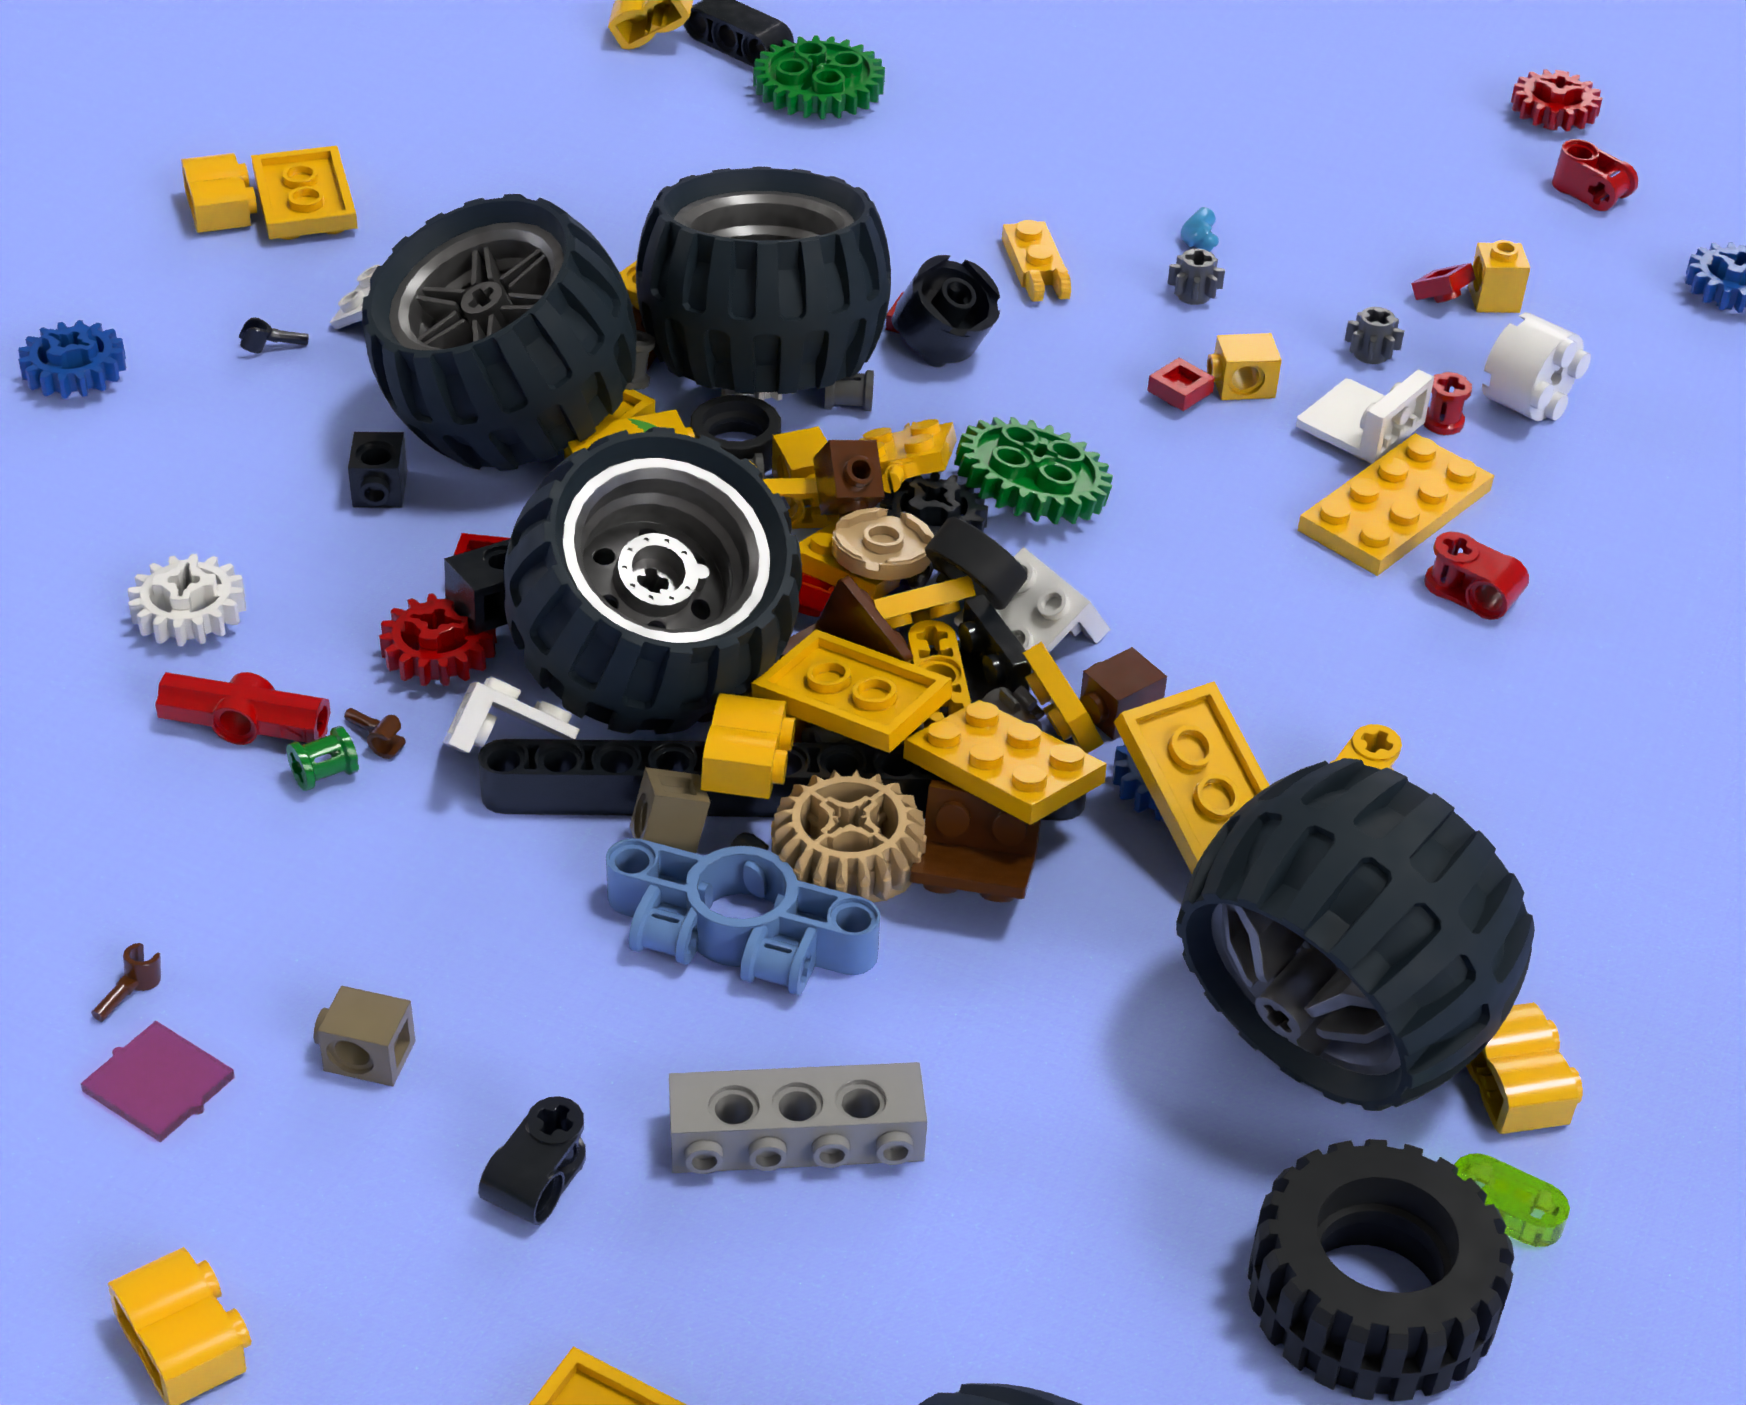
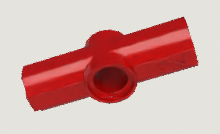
M165 672L159 683L158 696L155 703L158 718L211 726L220 738L236 745L249 744L258 735L309 743L326 736L331 714L329 699L277 691L268 680L251 672L238 673L232 677L230 682Z

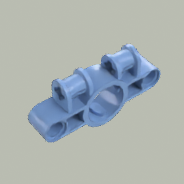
M635 838L620 840L614 843L607 851V898L609 905L616 912L633 917L628 940L629 949L632 951L642 952L645 948L676 956V961L684 965L690 964L698 951L707 959L718 964L741 967L740 977L743 981L752 983L758 978L788 986L789 993L798 996L805 989L814 967L841 974L858 975L871 970L877 963L880 932V912L878 907L872 901L863 897L797 880L791 866L787 862H782L779 856L773 852L752 846H732L713 851L704 856ZM736 894L755 895L774 904L773 910L764 915L746 919L725 917L710 910L714 901L724 896Z

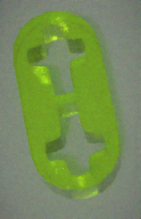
M1468 1154L1460 1157L1454 1163L1458 1168L1457 1175L1461 1179L1466 1181L1471 1177L1475 1182L1478 1181L1485 1184L1482 1187L1483 1191L1487 1194L1485 1205L1494 1204L1506 1224L1504 1234L1535 1247L1549 1246L1560 1239L1570 1211L1568 1199L1561 1190L1539 1178L1484 1154ZM1535 1209L1545 1212L1541 1219L1535 1218L1530 1214Z

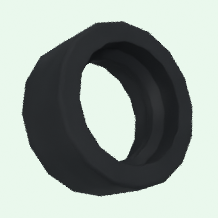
M726 395L706 401L699 405L691 415L690 427L693 429L695 438L699 439L703 435L722 443L720 448L738 459L753 458L755 453H762L764 472L772 468V435L781 434V417L770 404L747 395ZM727 432H745L757 437L745 441H727L715 436Z
M956 517L948 518L925 547L926 556L946 577L953 580L969 576L972 579L976 596L984 594L994 609L997 610L1005 609L1027 580L1025 569L1006 549L978 528Z

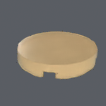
M878 507L860 509L841 517L836 523V530L833 531L831 553L838 564L851 573L877 580L892 581L906 579L925 571L930 565L931 561L926 556L925 547L934 537V534L927 524L912 514L901 512L900 518L887 516L888 509Z

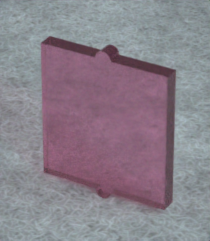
M155 1020L126 1046L114 1048L112 1051L113 1056L80 1084L82 1092L161 1143L190 1116L203 1113L205 1110L204 1104L235 1078L234 1069Z

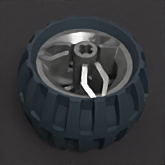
M1344 758L1330 764L1327 761H1323L1300 769L1276 781L1244 804L1221 827L1194 868L1176 921L1177 936L1182 938L1184 947L1183 958L1189 971L1195 973L1204 988V995L1217 1012H1222L1228 1021L1239 1031L1238 1035L1255 1051L1258 1049L1277 1064L1282 1072L1300 1083L1302 1081L1322 1092L1324 1097L1341 1104L1349 1102L1361 1105L1364 1110L1381 1111L1391 1106L1399 1107L1438 1088L1459 1073L1487 1046L1507 1018L1522 988L1530 962L1535 927L1533 915L1527 913L1523 901L1525 892L1514 873L1508 872L1496 855V848L1480 830L1475 831L1454 812L1455 808L1436 793L1431 795L1409 782L1407 776L1387 767L1381 770L1364 765L1362 760Z

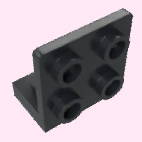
M984 594L965 599L963 623H960L958 627L960 640L957 642L971 703L982 700L986 694L999 687L1008 688L1014 693L1022 685L1029 691L1030 686L1025 677L1031 674L1032 668L1023 654L1026 651ZM934 647L930 648V656L938 655V651ZM948 706L940 707V712L943 713L944 718L949 716Z

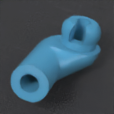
M1201 207L1185 222L1181 229V238L1189 247L1195 246L1198 249H1204L1209 252L1219 244V238L1211 232L1212 226L1216 221L1214 212L1207 207Z

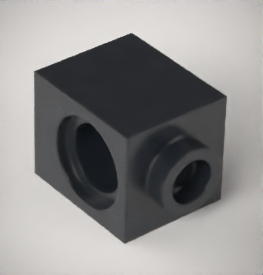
M354 432L348 464L352 508H403L408 472L404 432Z

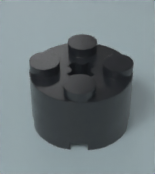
M951 255L934 256L921 265L898 300L891 319L892 325L900 332L904 340L916 352L922 355L927 364L933 367H943L946 363H957L969 358L1000 315L997 304L1000 298L999 290L989 274L977 264L966 259L962 264L949 261Z

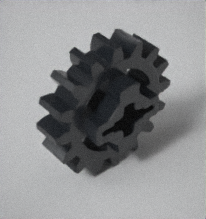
M938 472L932 473L930 478L923 479L921 475L912 477V482L903 481L897 492H894L893 488L891 493L884 492L885 497L880 501V508L888 509L887 516L900 518L901 512L905 511L927 524L934 536L945 521L951 517L964 520L983 533L984 528H987L988 506L984 505L985 499L979 498V493H974V488H968L966 483L959 485L957 483L958 476L954 474L947 480L940 479Z

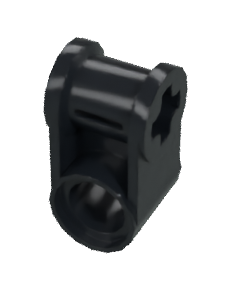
M561 1096L547 1097L532 1106L527 1116L505 1145L500 1147L487 1163L479 1183L478 1194L480 1198L534 1225H540L545 1222L556 1207L562 1193L576 1174L583 1168L586 1161V1148L580 1137L584 1130V1113L580 1106L573 1100Z

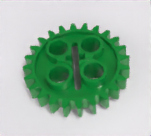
M817 35L813 36L812 41H806L801 36L797 37V43H792L786 39L782 40V47L770 45V52L761 51L760 59H755V67H753V86L756 87V95H763V103L773 102V109L775 110L787 107V115H792L797 111L803 112V118H808L812 113H817L820 119H825L827 113H832L835 117L841 118L842 111L855 115L857 114V107L869 109L870 102L877 103L879 95L884 93L885 67H882V59L875 58L874 51L864 52V45L862 44L851 47L850 40L848 39L841 43H836L833 36L829 37L826 41H821Z
M993 417L991 424L979 420L977 427L969 425L966 433H962L956 450L954 464L959 466L957 474L967 478L966 486L968 488H981L978 495L979 498L993 497L996 499V508L1010 506L1013 508L1014 516L1017 517L1023 512L1030 513L1031 518L1035 522H1038L1041 516H1047L1053 524H1058L1060 517H1063L1071 524H1076L1078 516L1089 521L1092 513L1098 515L1101 513L1102 507L1106 505L1113 486L1111 485L1113 475L1107 473L1109 465L1098 462L1100 457L1098 452H1086V442L1073 443L1070 441V433L1055 434L1054 428L1051 425L1046 426L1044 429L1038 428L1034 420H1029L1027 425H1021L1014 417H1010L1008 424L997 417Z

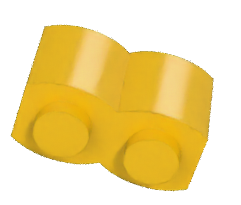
M615 0L608 28L622 49H634L649 42L656 33L669 32L682 26L690 17L693 0Z
M234 153L181 159L185 193L197 233L251 226L250 214L257 213V202L254 188L250 187L245 163L238 164Z
M719 693L712 725L709 728L703 752L701 790L770 799L773 784L784 785L788 751L791 752L796 722L795 718L786 717L787 701Z
M1534 1002L1513 1005L1510 1013L1494 1037L1477 1057L1466 1066L1472 1079L1479 1085L1484 1107L1499 1134L1569 1125L1577 1104L1582 1100L1583 1087L1580 1075L1574 1067H1569L1567 1061L1559 1052L1560 1039L1557 1027L1552 1020L1546 1019L1540 1007Z
M182 1247L108 1282L114 1314L129 1343L141 1358L150 1379L166 1405H180L247 1371L244 1349L251 1346L249 1331L236 1308L226 1312L217 1300L222 1296L221 1288L213 1269L206 1260L196 1264L190 1253Z

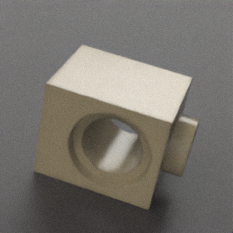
M645 767L629 826L633 838L696 853L711 803L707 792L701 790V776L699 774Z
M341 985L330 1008L324 1007L320 1011L314 1026L313 1038L314 1042L320 1045L323 1071L394 1086L416 1041L411 1000Z

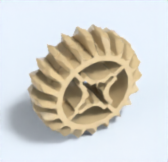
M857 769L852 776L841 777L833 770L829 779L823 780L816 775H812L807 786L794 784L790 796L781 798L777 813L774 814V821L771 823L772 852L778 855L782 862H787L791 866L797 880L860 896L865 899L874 895L886 901L891 889L904 890L906 882L909 880L910 869L913 863H920L921 855L926 851L925 820L923 819V811L918 810L915 805L914 796L903 795L899 783L883 785L880 774L870 779L861 778ZM809 835H811V836H813L814 838H816V840L811 839V838L809 837Z

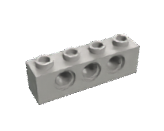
M920 1062L669 1073L672 1173L694 1172L697 1174H709L715 1171L751 1169L772 1171L779 1168L813 1166L835 1168L842 1165L876 1163L898 1165L905 1162L924 1161L927 1114Z

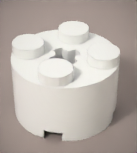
M1526 312L1519 315L1524 320L1518 326L1509 323L1494 343L1484 368L1485 372L1491 374L1490 387L1482 383V391L1486 398L1535 421H1542L1546 418L1556 421L1562 416L1567 407V394L1572 388L1575 379H1580L1586 373L1590 365L1591 354L1584 351L1583 340L1578 334Z

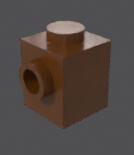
M829 440L813 457L821 515H839V519H841V517L856 510L874 508L885 497L877 440Z
M1131 647L1102 662H1097L1083 671L1080 701L1088 712L1093 724L1112 740L1121 737L1114 724L1115 719L1121 712L1163 699L1167 675Z

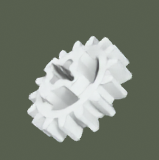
M191 554L185 560H178L175 556H171L168 561L169 565L165 567L152 563L149 565L151 575L137 574L134 577L136 586L128 588L127 591L132 623L139 625L142 636L155 633L156 643L159 644L167 641L170 637L176 638L177 646H184L186 641L190 639H196L197 642L203 644L206 643V634L211 632L222 637L226 634L224 624L238 625L240 623L239 612L246 611L242 576L235 575L234 566L231 563L219 567L218 558L215 556L210 557L205 562H199L197 554Z

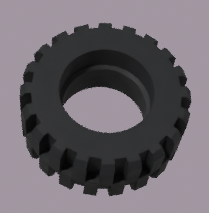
M1368 1139L1365 1141L1364 1146H1353L1351 1140L1329 1145L1327 1154L1323 1155L1317 1149L1297 1159L1295 1168L1292 1166L1284 1169L1273 1182L1271 1193L1265 1195L1258 1219L1247 1278L1251 1282L1248 1294L1252 1310L1258 1317L1262 1316L1260 1328L1271 1344L1276 1346L1282 1343L1284 1345L1282 1356L1301 1372L1304 1367H1307L1316 1373L1314 1381L1329 1389L1334 1390L1336 1384L1353 1389L1352 1397L1373 1400L1374 1394L1377 1393L1388 1394L1389 1401L1413 1400L1416 1390H1422L1425 1396H1432L1449 1389L1451 1379L1454 1381L1464 1380L1476 1369L1479 1358L1487 1355L1494 1340L1514 1275L1511 1271L1514 1252L1512 1241L1507 1234H1504L1506 1224L1494 1204L1485 1205L1487 1194L1471 1177L1466 1181L1461 1179L1457 1175L1458 1168L1442 1157L1437 1162L1422 1156L1423 1149L1409 1144H1405L1404 1149L1387 1147V1140ZM1348 1245L1381 1247L1411 1261L1425 1274L1432 1286L1419 1291L1404 1293L1373 1289L1345 1275L1332 1263L1326 1253Z

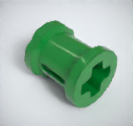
M340 725L332 728L328 736L303 745L295 741L286 747L291 771L303 791L313 789L315 782L343 771L351 775L359 770L358 755L353 741L344 727ZM325 754L331 755L330 759L319 763L314 761L315 758Z

